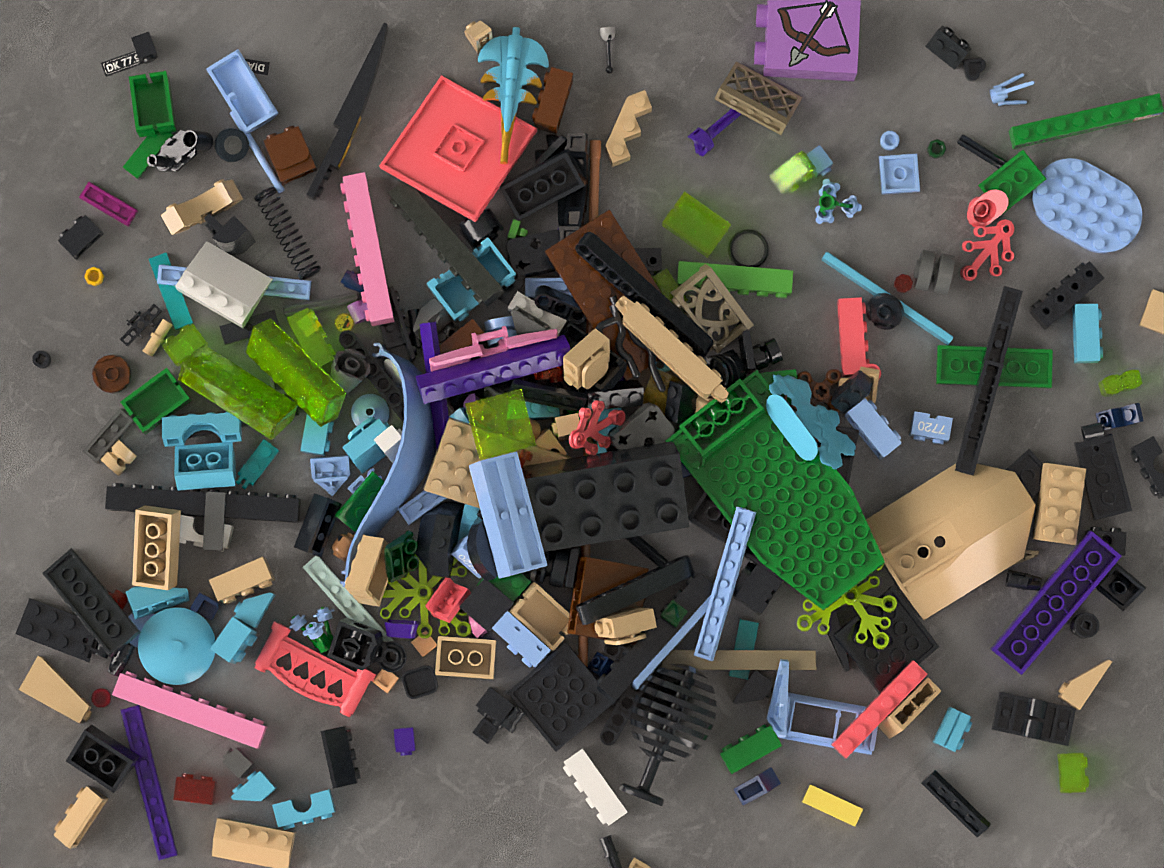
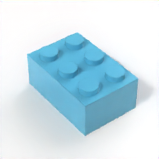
M233 442L175 446L174 476L177 490L235 486V452Z
M232 617L210 650L229 663L236 664V662H241L246 655L245 649L248 646H252L258 637L255 636L257 631L238 618Z

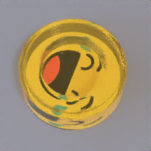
M341 313L335 318L334 324L339 332L351 331L354 321L349 314Z

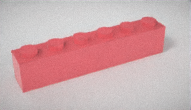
M911 661L831 745L844 758H847L928 674L915 661Z

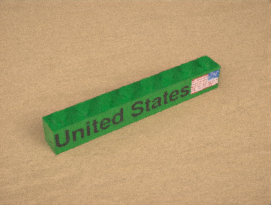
M1160 93L1013 126L1008 132L1012 148L1018 149L1158 117L1164 112Z

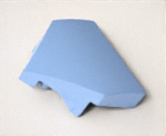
M349 456L310 458L312 479L333 497L350 476Z

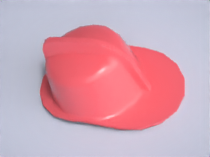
M995 189L972 199L967 212L969 224L973 227L988 226L1006 211L1008 206L1007 195L1003 191Z

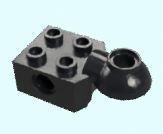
M349 618L339 621L327 656L362 671L373 663L378 662L383 670L392 673L401 670L407 660L406 650L401 644L395 641L384 642L380 630ZM390 652L395 653L396 660L391 659Z

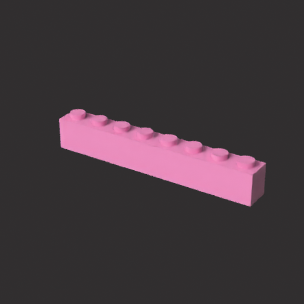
M363 172L343 176V183H340L342 195L346 194L347 201H344L345 212L350 214V219H347L349 231L353 230L354 237H351L352 248L357 250V255L354 256L356 267L360 266L361 271L357 275L359 284L364 287L361 296L363 303H367L368 310H364L366 321H370L372 326L394 322L366 174Z
M126 671V674L120 673L112 694L113 696L251 747L260 748L267 726L263 725L264 721L253 718L252 721L245 719V714L237 711L234 714L227 712L228 708L218 704L215 708L209 705L210 701L202 698L196 701L191 699V694L183 691L177 694L172 692L174 688L164 684L162 688L155 685V681L144 678V681L137 679V674Z

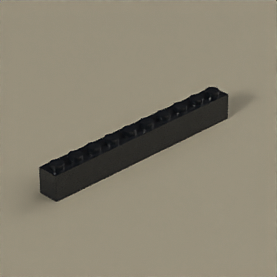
M112 483V486H107L105 509L110 511L136 512V509L143 506L181 510V515L205 517L206 492H200L201 489L181 491L177 490V487H170V490H162V486L151 485L150 489L143 488V485L131 484V487H124L122 483ZM208 489V492H220V490ZM227 491L225 518L299 523L301 500L297 499L296 495L285 494V498L277 497V494L274 493L258 496L257 492H246V495H239V491Z

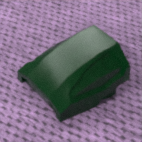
M409 530L385 547V569L388 581L391 583L407 576L410 571L416 570L419 566V559L415 556L417 541L412 537L414 536L413 532Z

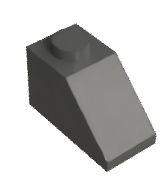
M518 306L511 311L517 335L545 331L549 327L548 324Z

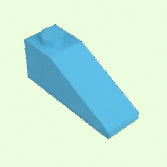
M136 586L126 591L127 601L134 619L190 601L187 588L173 587L170 590Z

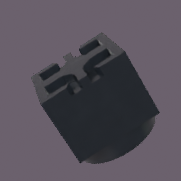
M749 561L736 581L732 596L758 615H761L783 581L758 564L755 565Z

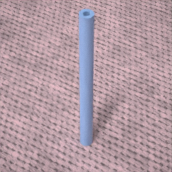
M231 111L229 114L239 130L247 136L250 148L277 192H283L285 190L251 133L244 131L233 111Z

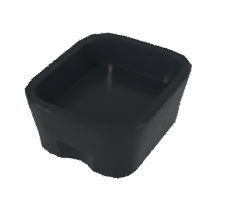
M429 665L406 671L401 677L406 695L410 699H417L432 694L439 687L435 672Z

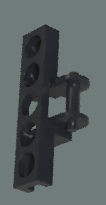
M155 304L142 316H140V311L138 313L134 311L135 315L130 320H126L128 322L127 325L132 327L120 340L127 347L138 336L143 339L140 333L149 324L152 327L155 326L152 321L162 312ZM154 308H157V313L155 315H152L151 311ZM147 315L151 316L150 320L146 318ZM138 317H140V318L136 321V323L133 325L132 323H133ZM140 321L144 322V327L141 329L137 327ZM129 335L131 340L125 342L124 339Z

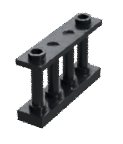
M563 365L530 374L533 375L534 383L523 381V377L513 379L508 391V396L511 399L579 412L588 400L587 394L578 392V389L573 385H570V390L560 388L559 381L566 382L564 380ZM541 377L552 379V386L542 385Z

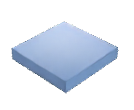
M917 153L879 156L882 195L920 192Z

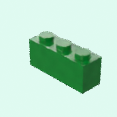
M764 724L756 728L755 731L757 733L752 736L746 734L738 739L739 743L733 746L730 743L721 748L723 752L720 753V756L730 774L737 772L782 746L771 725L766 727Z

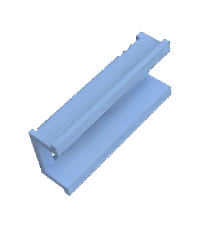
M788 692L786 738H780L834 748L831 744L836 739L839 718L841 717L840 712L856 713L857 718L865 710L866 706ZM795 702L838 710L833 739L791 731ZM878 726L853 752L872 755Z

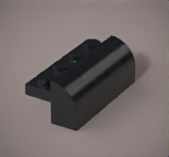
M210 213L204 218L207 222L205 226L212 234L213 240L221 250L230 255L242 254L256 242L249 230L235 216L224 226Z

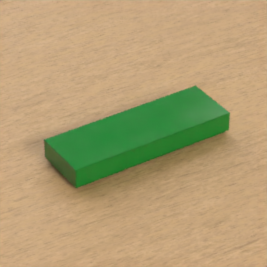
M156 131V135L147 136L124 164L123 168L139 179L149 167L147 164L148 156L151 154L158 155L161 152V146L165 144L168 138H172L174 135L172 133L160 134L159 131Z

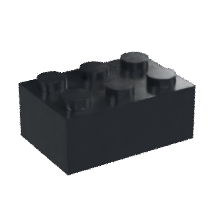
M90 725L83 731L66 762L115 793L122 787L140 756L100 729Z

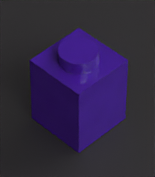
M414 727L394 729L396 752H400V756L412 755V751H416Z

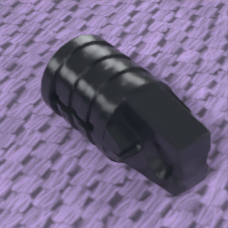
M1008 570L1005 582L1006 587L1022 590H1040L1042 585L1040 577Z
M128 643L114 655L107 672L119 677L128 664L135 646Z

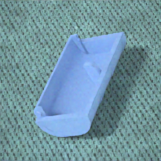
M239 49L206 68L246 133L255 131L278 115V111Z

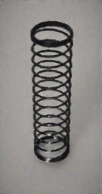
M269 187L258 193L254 200L258 202V207H263L261 212L267 213L265 219L270 220L269 226H274L272 232H279L276 235V239H282L279 244L286 245L283 251L289 252L287 258H293L291 264L296 265L295 271H300L298 277L300 280H305L319 272L321 267L317 265L303 272L318 262L314 261L304 268L296 269L302 262L312 258L313 254L302 261L292 263L298 256L308 252L310 248L289 257L291 252L302 247L306 242L299 244L293 249L285 250L288 245L301 239L303 235L296 237L288 243L281 244L285 238L295 234L299 229L290 232L286 236L278 237L282 231L294 226L295 222L281 230L274 231L279 224L288 221L292 216L283 219L279 223L270 224L275 218L287 213L288 210L282 211L275 217L267 218L271 212L284 206V203L270 211L263 212L268 205L281 199V197H277L268 204L259 205L264 199L277 193L275 187Z

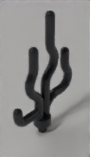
M615 295L609 298L612 303L609 309L613 317L601 321L595 329L603 334L604 328L617 324L619 332L615 342L616 351L627 362L632 376L637 379L640 377V373L631 354L623 348L627 328L623 325L622 313L615 306L618 301ZM627 329L632 342L648 352L650 372L659 392H665L666 387L656 366V355Z

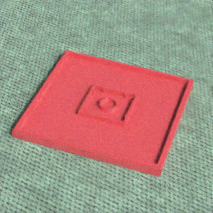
M441 75L379 167L476 222L536 134L537 128L515 117L509 145L508 164H501V108L489 101H483L482 97Z

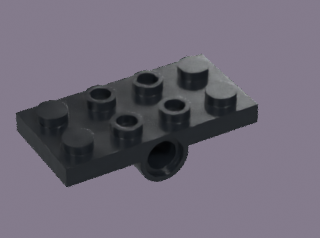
M999 692L992 730L1069 746L1076 708Z

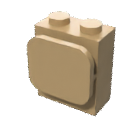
M594 329L563 356L564 380L567 384L573 385L577 389L581 386L589 389L606 374L608 362L610 361L609 339L597 329Z
M634 607L612 613L595 621V631L598 637H607V639H604V642L610 645H621L645 639L646 634L641 633V631L657 628L653 608Z

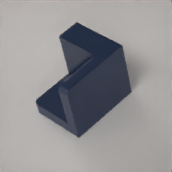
M199 592L190 610L212 621L222 604Z

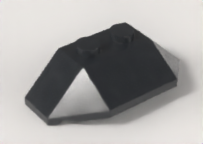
M446 501L421 517L415 554L431 576L451 577L454 556L451 553L458 542L464 503Z

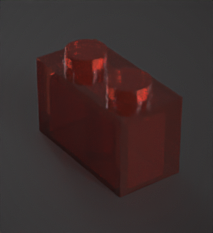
M182 773V777H176L173 800L214 805L217 781H212L213 777L201 776V779L193 778L194 774Z

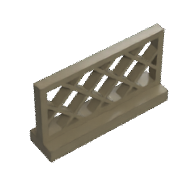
M735 62L725 81L720 86L715 100L782 135L803 97ZM735 70L743 72L745 77L737 78ZM751 80H758L762 86L754 87ZM747 81L749 88H741L739 82ZM735 83L737 89L734 90L727 86V84ZM768 89L776 90L778 95L771 96ZM764 90L766 97L758 98L756 91ZM752 92L754 98L751 99L745 96L744 93ZM785 98H791L796 102L795 104L787 105ZM780 99L783 106L775 107L773 100ZM768 101L770 108L762 105L761 102ZM785 110L787 118L780 115L777 111Z

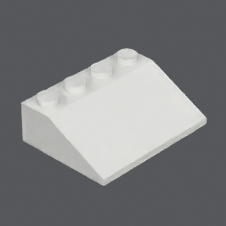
M206 241L175 287L184 295L244 328L273 279Z

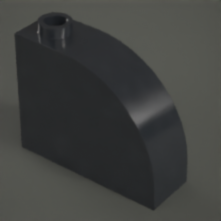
M479 510L477 513L478 517L469 530L467 550L474 569L483 579L489 581L495 579L498 573L481 510Z

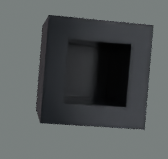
M149 32L131 37L140 63L144 62L147 64L153 62L158 57Z

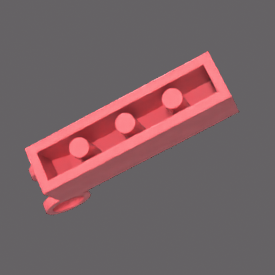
M862 297L838 299L842 377L854 375L860 370V367L880 370L876 364H870L869 359H866L865 352H868V340H864V333H867V322L863 321V314H866L865 302H862Z

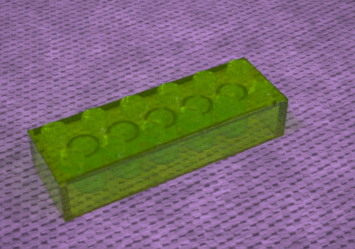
M271 318L253 326L246 349L248 356L320 427L337 419L346 392Z
M205 344L181 366L179 381L271 440L294 420L298 406L297 403Z

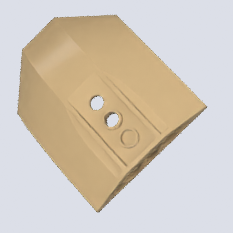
M956 464L866 519L883 556L884 564L923 620L1024 558L1036 504L1015 472L977 464L974 476L955 471ZM937 536L944 537L946 543L943 547L935 545L934 540ZM920 547L928 549L929 554L927 557L919 556L918 549Z

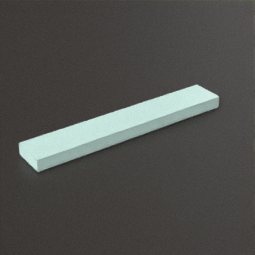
M314 556L303 566L304 570L347 618L380 630L384 642L393 641L391 637L386 636L384 629L361 603H358L353 595L340 584L338 577L320 557Z

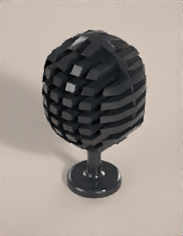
M671 664L685 670L682 674L663 667L655 670L678 680L676 684L652 675L645 679L672 690L671 695L642 684L638 688V690L668 701L667 705L664 706L638 695H635L633 699L664 712L662 717L631 706V712L656 721L660 725L659 728H655L630 718L631 725L657 735L654 740L632 731L633 738L650 744L654 748L652 751L639 747L650 757L639 786L634 787L622 783L619 790L663 806L664 799L650 792L651 785L660 762H675V760L663 756L664 752L668 751L683 758L692 755L669 746L670 741H675L695 750L701 747L699 744L674 735L675 731L679 730L705 741L708 738L706 734L680 725V719L709 730L713 728L712 724L683 713L684 709H689L713 719L716 717V713L687 702L688 697L717 707L716 700L690 690L692 685L715 694L712 686L693 679V673L704 678L707 677L697 668L687 664Z

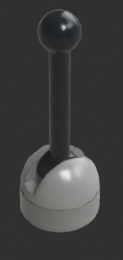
M604 27L600 28V35L606 41V72L610 74L613 72L611 67L610 41L615 37V28Z

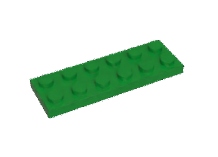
M938 345L936 384L976 386L986 347ZM1007 348L998 386L1052 388L1053 350Z

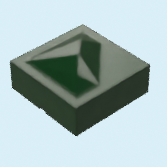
M672 600L661 614V617L674 627H677L688 611Z

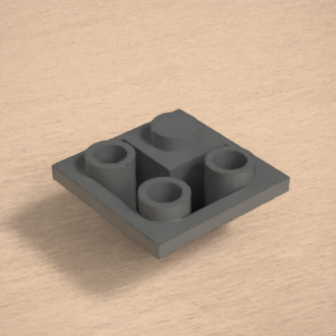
M433 298L419 310L413 331L421 340L419 324L436 322L440 345L460 328L446 309Z

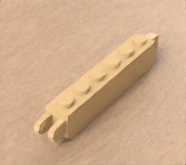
M622 296L616 302L615 306L623 315V325L701 398H708L711 395L719 403L726 401L729 394L721 385L722 379L719 372L715 369L711 370L706 365L707 362L701 356L697 357L687 343H682L673 330H668L664 327V322L659 317L651 315L649 313L650 309L645 304L634 303L625 296Z

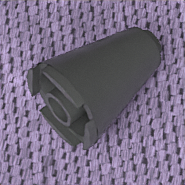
M345 349V351H338L334 356L327 392L332 398L337 400L343 399L369 375L370 364H367L364 360L366 357L360 352L353 349Z

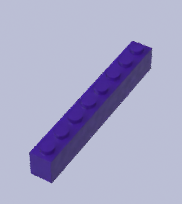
M561 335L554 339L532 343L418 375L415 377L419 394L423 403L427 404L562 366L563 356L571 349L565 335Z

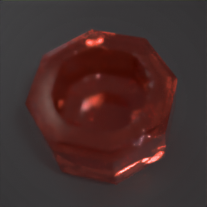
M901 274L895 278L894 287L897 292L906 293L912 288L913 281L909 275Z

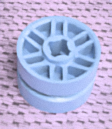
M512 316L484 322L486 333L501 330L502 326H506L508 337L517 335L516 330H513L515 326ZM503 337L487 340L488 347H498V341L503 339Z

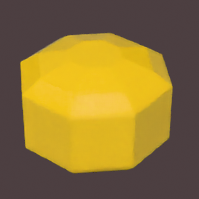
M96 267L87 269L84 276L87 283L95 287L102 284L104 279L102 270Z

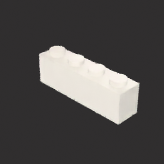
M583 749L564 761L565 766L563 769L569 777L571 775L574 776L576 779L575 786L580 793L583 791L586 793L588 798L585 800L590 807H596L599 812L597 817L602 824L607 823L609 826L627 813V810Z

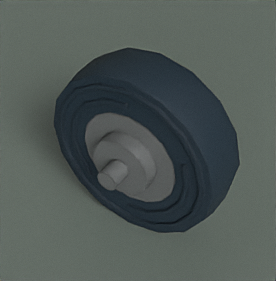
M227 128L217 135L215 150L222 160L237 162L246 156L249 150V141L241 130Z

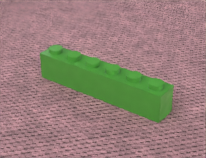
M679 261L678 287L699 271L700 267L707 264L713 269L729 292L738 291L737 294L749 295V292L757 293L756 296L768 297V294H774L776 298H787V296L792 294L793 270ZM706 277L702 278L694 286L700 288Z

